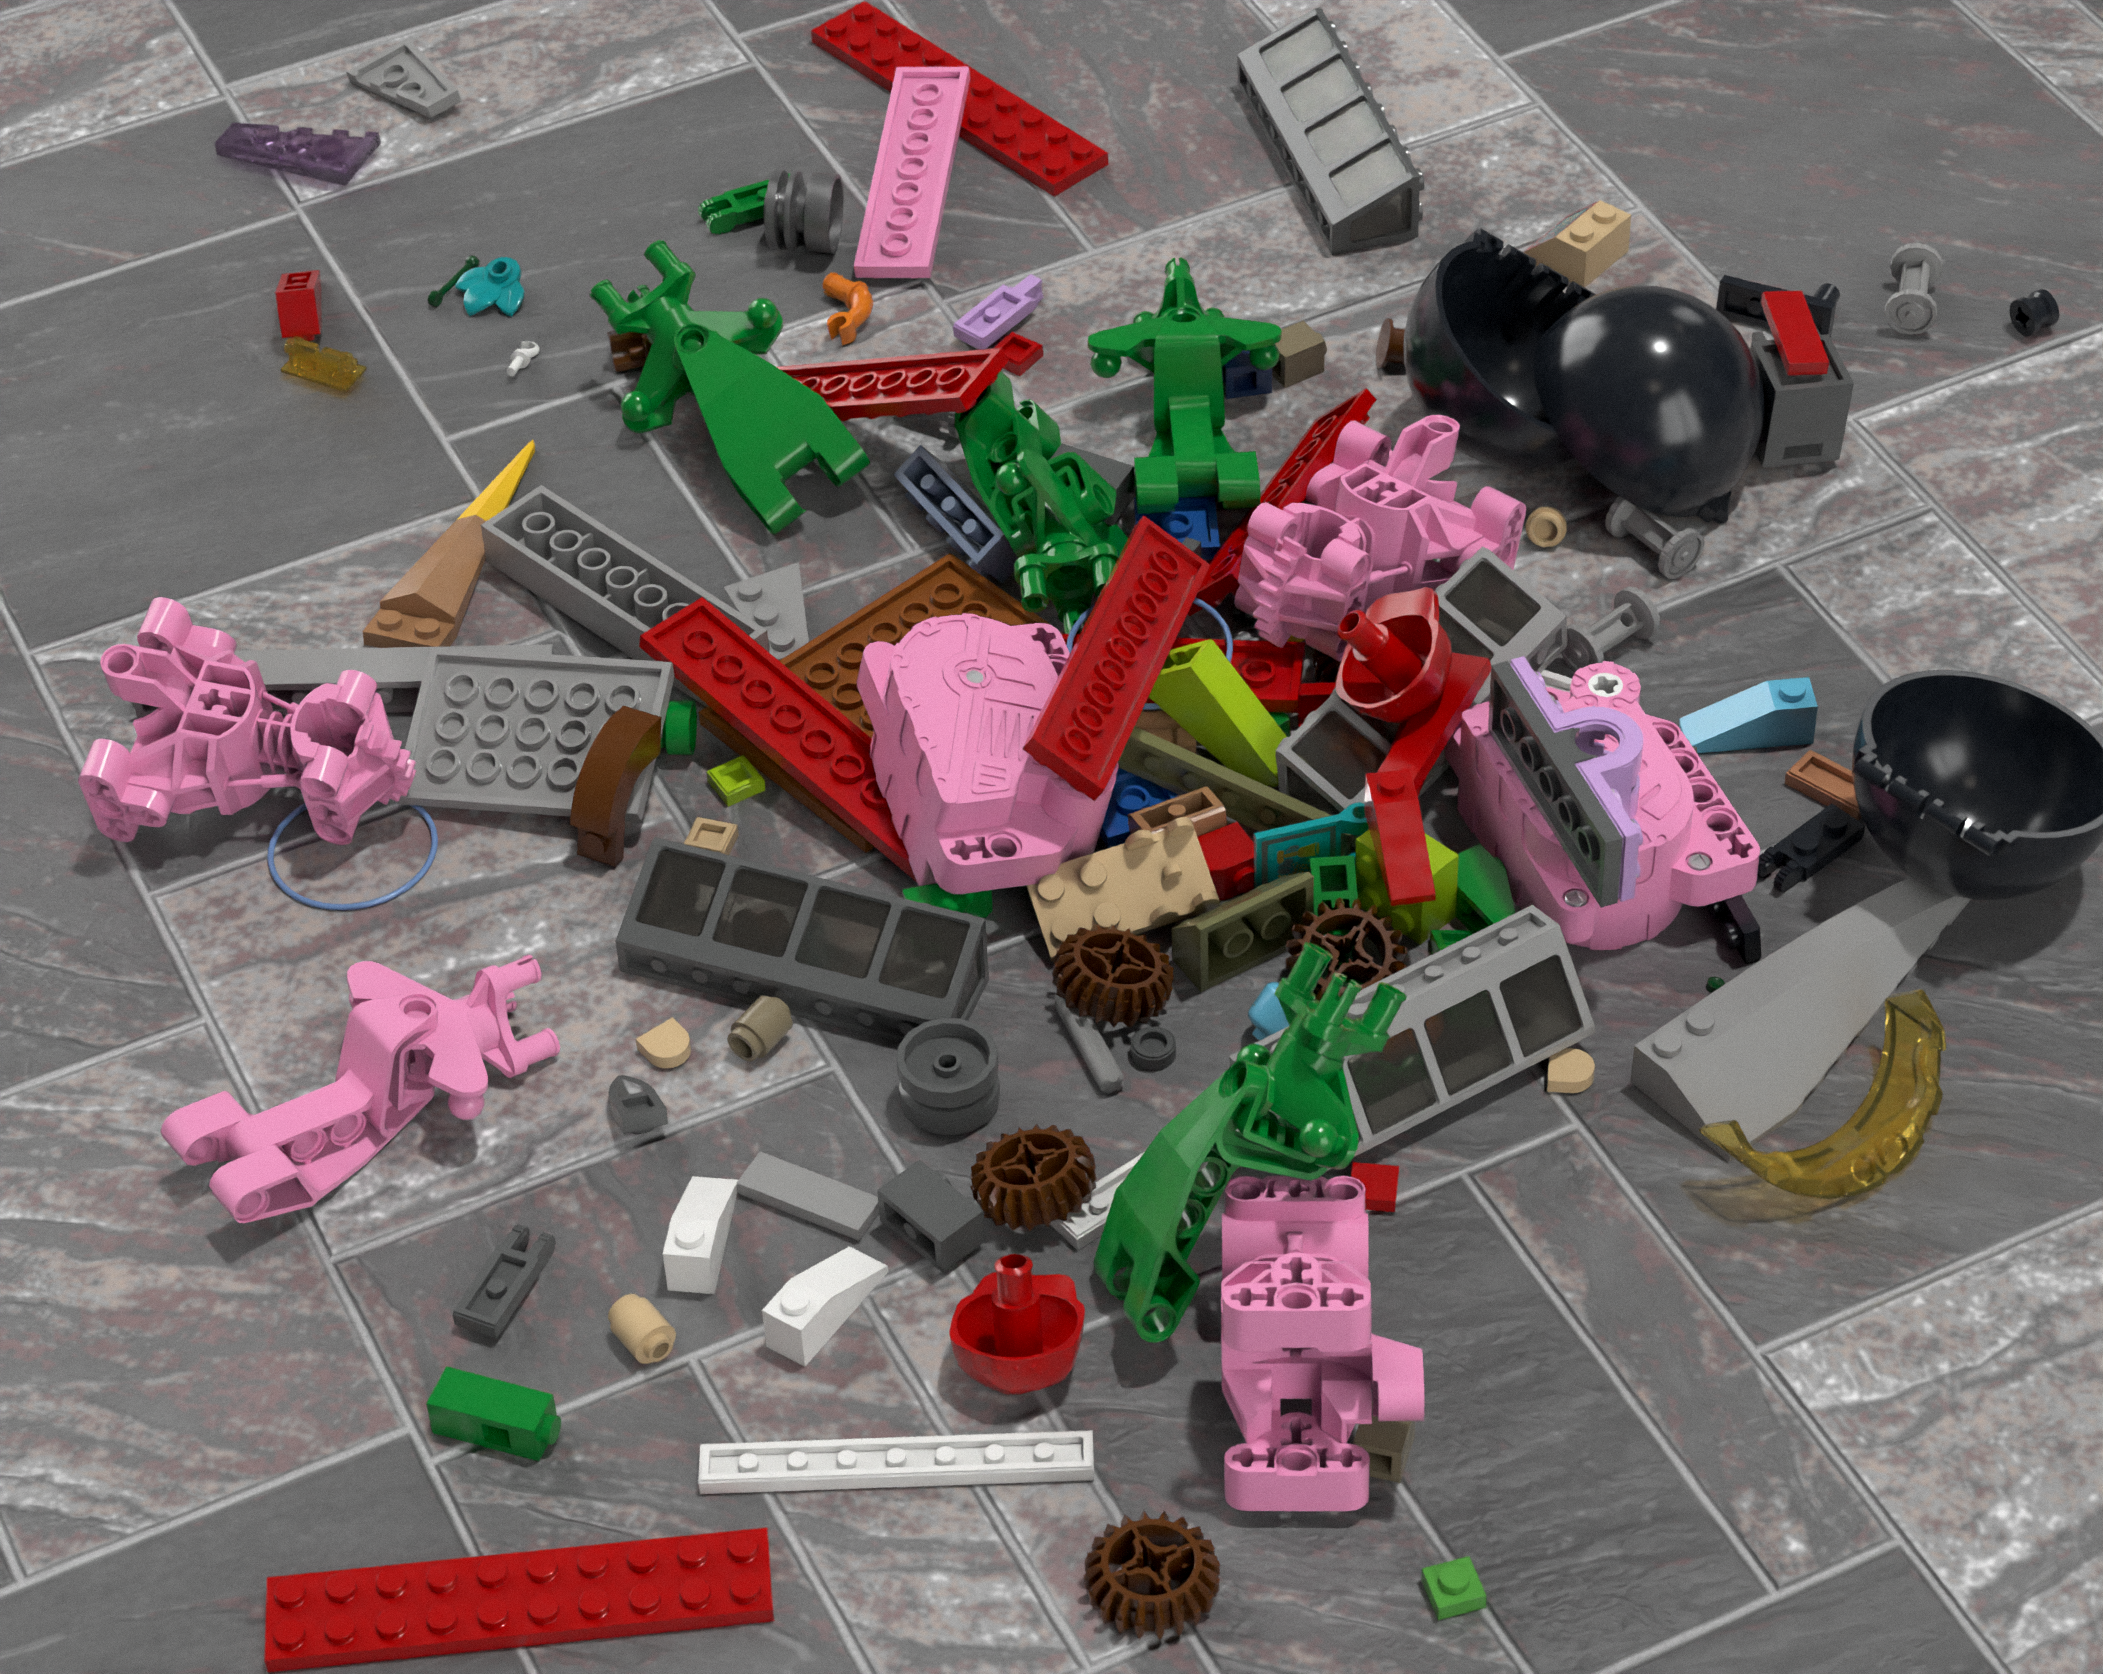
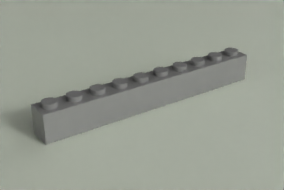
M553 644L444 647L554 654ZM430 647L235 651L234 654L244 662L249 660L257 662L267 693L289 704L292 702L300 704L310 692L325 683L336 685L343 671L356 670L363 672L376 681V692L381 695L385 711L389 713L414 712ZM133 702L137 717H144L159 708ZM271 702L273 711L281 712L282 715L288 714L287 709Z

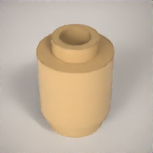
M628 1294L613 1304L608 1313L611 1331L638 1362L643 1364L658 1362L669 1355L676 1338L675 1329L648 1299L639 1297L636 1294Z

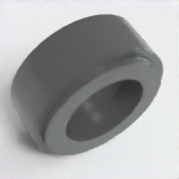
M1153 1026L1143 1028L1137 1031L1131 1039V1058L1138 1067L1144 1070L1158 1071L1165 1069L1176 1058V1039L1167 1029Z

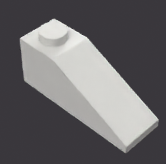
M692 1176L671 1217L663 1250L668 1291L715 1294L737 1197L736 1183L738 1180Z
M849 1246L792 1277L762 1310L766 1347L806 1367L888 1273V1266Z

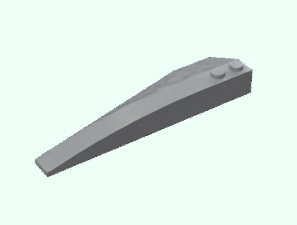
M1909 877L1855 904L1768 955L1634 1045L1630 1082L1728 1162L1732 1161L1736 1156L1729 1152L1739 1156L1798 1113L1807 1095L1811 1091L1815 1092L1824 1081L1825 1073L1834 1062L1838 1063L1842 1059L1851 1041L1864 1032L1894 995L1900 981L1904 977L1908 978L1916 968L1918 959L1926 949L1930 950L1939 939L1940 932L1946 925H1951L1971 899L1952 896L1934 890Z

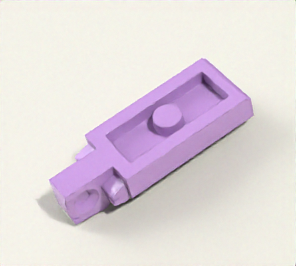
M1030 274L1015 287H1007L1003 284L954 323V337L979 350L988 348L1037 307V303L1043 298L1042 279Z

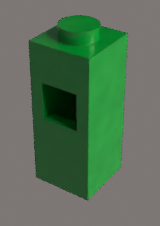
M448 1366L444 1369L426 1402L432 1433L538 1462L548 1444L553 1445L556 1442L561 1429V1417L557 1416L553 1394Z

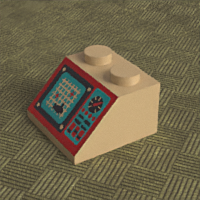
M1599 200L1565 217L1527 248L1524 253L1536 259V266L1543 263L1567 277L1569 282L1574 281L1586 287L1629 251L1631 214Z

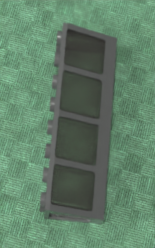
M1315 8L1237 54L1238 86L1331 254L1336 255L1417 238L1419 221L1423 220V209L1419 200L1420 191L1424 189L1423 174L1420 168L1414 167L1407 146L1401 145L1396 127L1390 125L1387 121L1383 105L1381 103L1377 104L1373 97L1370 83L1364 82L1358 63L1351 60L1346 42L1340 41L1334 22L1327 19L1322 8Z
M654 837L650 844L615 940L619 969L622 972L750 1005L760 996L776 997L786 1003L793 1016L901 1043L909 1031L927 1021L940 1018H958L969 1021L989 982L985 918Z

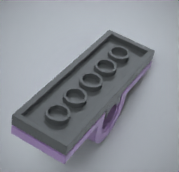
M1524 656L1512 659L1511 664L1505 661L1491 665L1488 731L1599 906L1602 908L1618 903V898L1620 902L1634 898L1636 878L1640 876L1638 849L1639 845L1643 843L1640 825L1634 819L1638 809L1640 787L1638 774L1641 769L1643 734L1640 727L1628 715L1606 707H1584L1564 713L1559 701H1553L1547 692L1541 673L1538 671L1534 672ZM1605 734L1612 735L1618 740L1619 746L1613 752L1604 750L1605 743L1594 742V739L1604 740Z

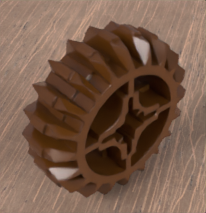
M1339 897L1335 900L1334 910H1330L1328 905L1321 902L1317 908L1318 916L1309 911L1305 912L1302 918L1304 925L1295 924L1291 932L1295 939L1288 940L1286 943V952L1291 956L1286 958L1285 968L1292 971L1299 958L1305 942L1315 944L1333 956L1327 964L1329 969L1326 979L1324 980L1320 977L1313 991L1316 995L1315 999L1319 1002L1335 972L1347 976L1345 981L1355 979L1365 983L1360 985L1364 989L1407 967L1406 964L1400 961L1406 958L1407 948L1397 945L1402 939L1401 931H1388L1392 925L1390 915L1377 920L1378 907H1376V904L1369 907L1367 912L1361 911V901L1359 898L1353 901L1352 908H1345L1343 899ZM1340 929L1351 930L1347 935L1338 937L1328 933ZM1366 937L1377 946L1382 958V967L1375 964L1373 957L1364 951L1363 945ZM1355 945L1353 962L1349 958V963H1342L1337 971L1339 954L1343 957V953H1350ZM1346 987L1341 988L1338 994L1340 997L1343 995Z
M1094 924L1091 930L1079 927L1076 934L1067 935L1066 940L1061 944L1060 949L1057 950L1053 962L1052 983L1057 987L1056 995L1066 999V1007L1078 1008L1079 1017L1089 1015L1095 1018L1096 1024L1101 1020L1110 1022L1113 1028H1115L1118 1022H1123L1126 1026L1132 1028L1136 1021L1147 1024L1150 1017H1158L1161 1010L1164 1009L1166 1001H1169L1173 989L1174 968L1169 965V956L1165 953H1160V944L1148 943L1145 934L1140 936L1131 934L1130 928L1126 931L1117 930L1113 924L1108 929H1103L1097 924Z
M1036 1124L1031 1130L1023 1131L1019 1127L1018 1132L1012 1135L1001 1133L999 1142L986 1143V1151L976 1154V1163L971 1166L972 1174L970 1176L973 1198L981 1206L984 1218H992L996 1226L1007 1223L1011 1230H1015L1021 1225H1025L1029 1231L1035 1225L1041 1224L1049 1228L1050 1222L1057 1219L1067 1222V1214L1069 1212H1081L1082 1203L1091 1201V1192L1097 1188L1094 1155L1091 1154L1090 1148L1085 1144L1083 1137L1074 1136L1071 1129L1059 1132L1056 1125H1051L1047 1129H1041Z
M1143 1510L1140 1520L1132 1521L1124 1514L1120 1522L1121 1528L1107 1524L1104 1537H1094V1542L1091 1545L1092 1552H1088L1085 1558L1086 1574H1084V1588L1087 1590V1594H1089V1603L1092 1606V1610H1100V1617L1104 1624L1116 1621V1628L1120 1634L1129 1628H1134L1139 1640L1146 1631H1154L1158 1639L1161 1640L1165 1630L1172 1629L1180 1636L1184 1630V1622L1198 1626L1201 1613H1210L1213 1606V1598L1217 1597L1220 1589L1218 1577L1220 1575V1562L1217 1560V1556H1215V1548L1212 1545V1541L1204 1540V1534L1201 1532L1200 1526L1188 1529V1523L1184 1516L1175 1522H1170L1165 1510L1158 1519H1150L1145 1510ZM1188 1578V1580L1182 1585V1580Z

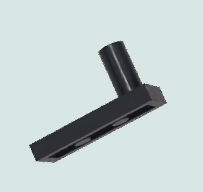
M1724 275L1719 284L1716 310L1728 319L1770 329L1761 305L1762 294L1768 291L1789 290ZM1826 283L1818 288L1814 296L1804 294V297L1820 335L1829 334L1831 337L1836 304L1840 298V292L1836 286Z

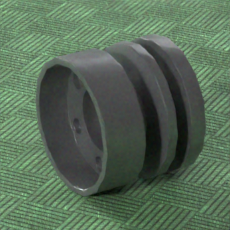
M775 169L771 173L763 210L768 247L780 250L785 243L788 250L795 251L799 246L802 234H804L808 251L835 253L841 237L844 212V193L841 176L837 173L813 172L806 189L803 175L800 171L793 170L788 177L785 170Z

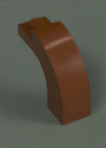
M623 705L607 720L597 734L582 765L571 807L570 825L578 827L577 855L612 866H616L623 860L625 816L628 801L639 775L660 755L662 717Z

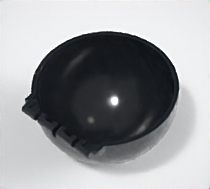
M1478 228L1465 240V243L1450 250L1437 263L1423 281L1412 302L1404 332L1403 349L1405 371L1413 398L1424 417L1443 415L1457 421L1460 429L1456 449L1478 461L1501 468L1521 470L1547 468L1575 459V457L1553 429L1540 402L1534 380V354L1542 335L1561 316L1577 304L1596 294L1574 281L1568 286L1569 279L1543 263L1536 267V259L1510 244L1503 250V240L1482 228Z
M1635 285L1611 289L1596 294L1568 310L1542 335L1536 346L1533 362L1534 380L1540 402L1561 441L1579 463L1598 481L1632 504L1661 515L1671 517L1698 516L1707 523L1711 520L1717 523H1725L1729 518L1732 488L1741 479L1755 454L1764 421V391L1757 362L1740 332L1723 314L1708 303L1690 294L1659 286Z
M1928 670L1906 674L1885 683L1868 699L1859 721L1853 746L1852 779L1854 794L1861 816L1880 849L1897 867L1913 879L1934 890L1967 899L2002 900L2017 898L2035 893L2062 880L2084 863L2103 841V738L2085 720L2059 702L2012 681L1981 673L1958 670Z

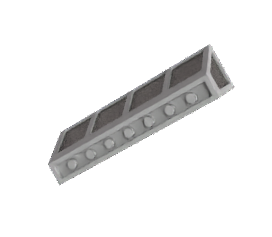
M1483 546L1470 559L1463 561L1458 571L1445 584L1439 585L1435 590L1439 600V624L1451 641L1453 653L1489 658L1491 665L1505 661L1511 664L1512 659L1524 656L1534 672L1538 671L1541 673L1567 647V616L1493 552ZM1491 672L1470 706L1490 700ZM1335 688L1330 697L1316 711L1309 713L1303 724L1290 737L1284 738L1278 745L1275 757L1277 761L1279 791L1332 816L1341 813L1351 804L1358 802L1365 804V774L1378 771L1386 758L1400 723L1386 722L1360 714L1349 703L1339 697ZM1445 747L1428 773L1418 798L1450 766L1445 756ZM1360 835L1354 836L1352 847L1355 849L1356 839L1360 837Z
M1531 905L1358 992L1346 1014L1347 1017L1353 1020L1362 1018L1377 990L1379 982L1387 983L1399 989L1407 998L1402 1003L1387 1031L1390 1037L1382 1052L1374 1051L1344 1057L1343 1069L1359 1136L1355 1156L1595 1033L1592 1016L1558 923L1534 905ZM1286 1028L1254 1044L1266 1047L1272 1054ZM1239 1051L1229 1056L1230 1067L1236 1062Z

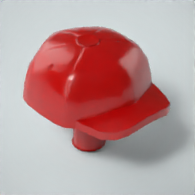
M1425 587L1413 591L1387 594L1377 599L1368 608L1366 614L1362 610H1355L1341 620L1337 634L1339 638L1345 640L1348 644L1337 675L1336 693L1360 714L1386 722L1400 723L1417 715L1442 695L1451 667L1452 649L1449 637L1439 624V600L1437 593L1433 589Z
M1021 1254L1005 1255L995 1262L994 1269L997 1272L984 1276L973 1293L961 1299L957 1304L949 1330L952 1350L959 1367L974 1381L1009 1395L1033 1392L1062 1382L1075 1364L1082 1340L1085 1320V1308L1083 1303L1077 1300L1074 1281L1069 1276L1061 1274L1032 1275L1033 1261Z

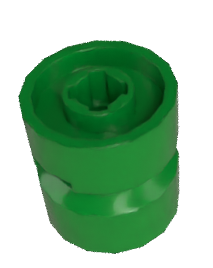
M670 700L661 734L660 749L665 748L669 755L693 756L697 739L695 701Z

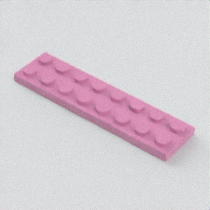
M896 67L853 266L856 278L931 277L970 82L969 67Z

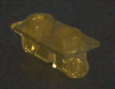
M297 336L293 339L289 338L285 342L284 351L289 354V360L280 369L282 373L347 392L365 373L367 367L359 365L358 360L350 352H342L324 347L320 353L318 344Z

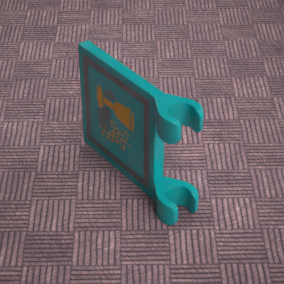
M1361 802L1354 803L1337 815L1254 833V889L1282 876L1307 872L1310 858L1341 856V833L1361 836L1369 830L1364 812L1365 804ZM1355 852V853H1352V854H1350V855H1348V856L1354 855V859H1355L1356 852Z

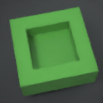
M1470 1556L1422 1568L1421 1581L1438 1620L1486 1608L1487 1595Z

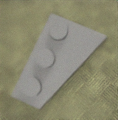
M408 38L346 72L350 83L430 118L445 112L462 101L458 89Z
M799 562L724 587V596L728 605L767 630L769 652L777 660L780 661L809 642Z

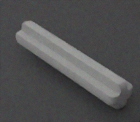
M1055 994L1054 1006L1101 1091L1110 1094L1114 1090H1121L1124 1086L1122 1081L1124 1075L1091 1016L1079 1017L1078 1008H1067L1066 999Z

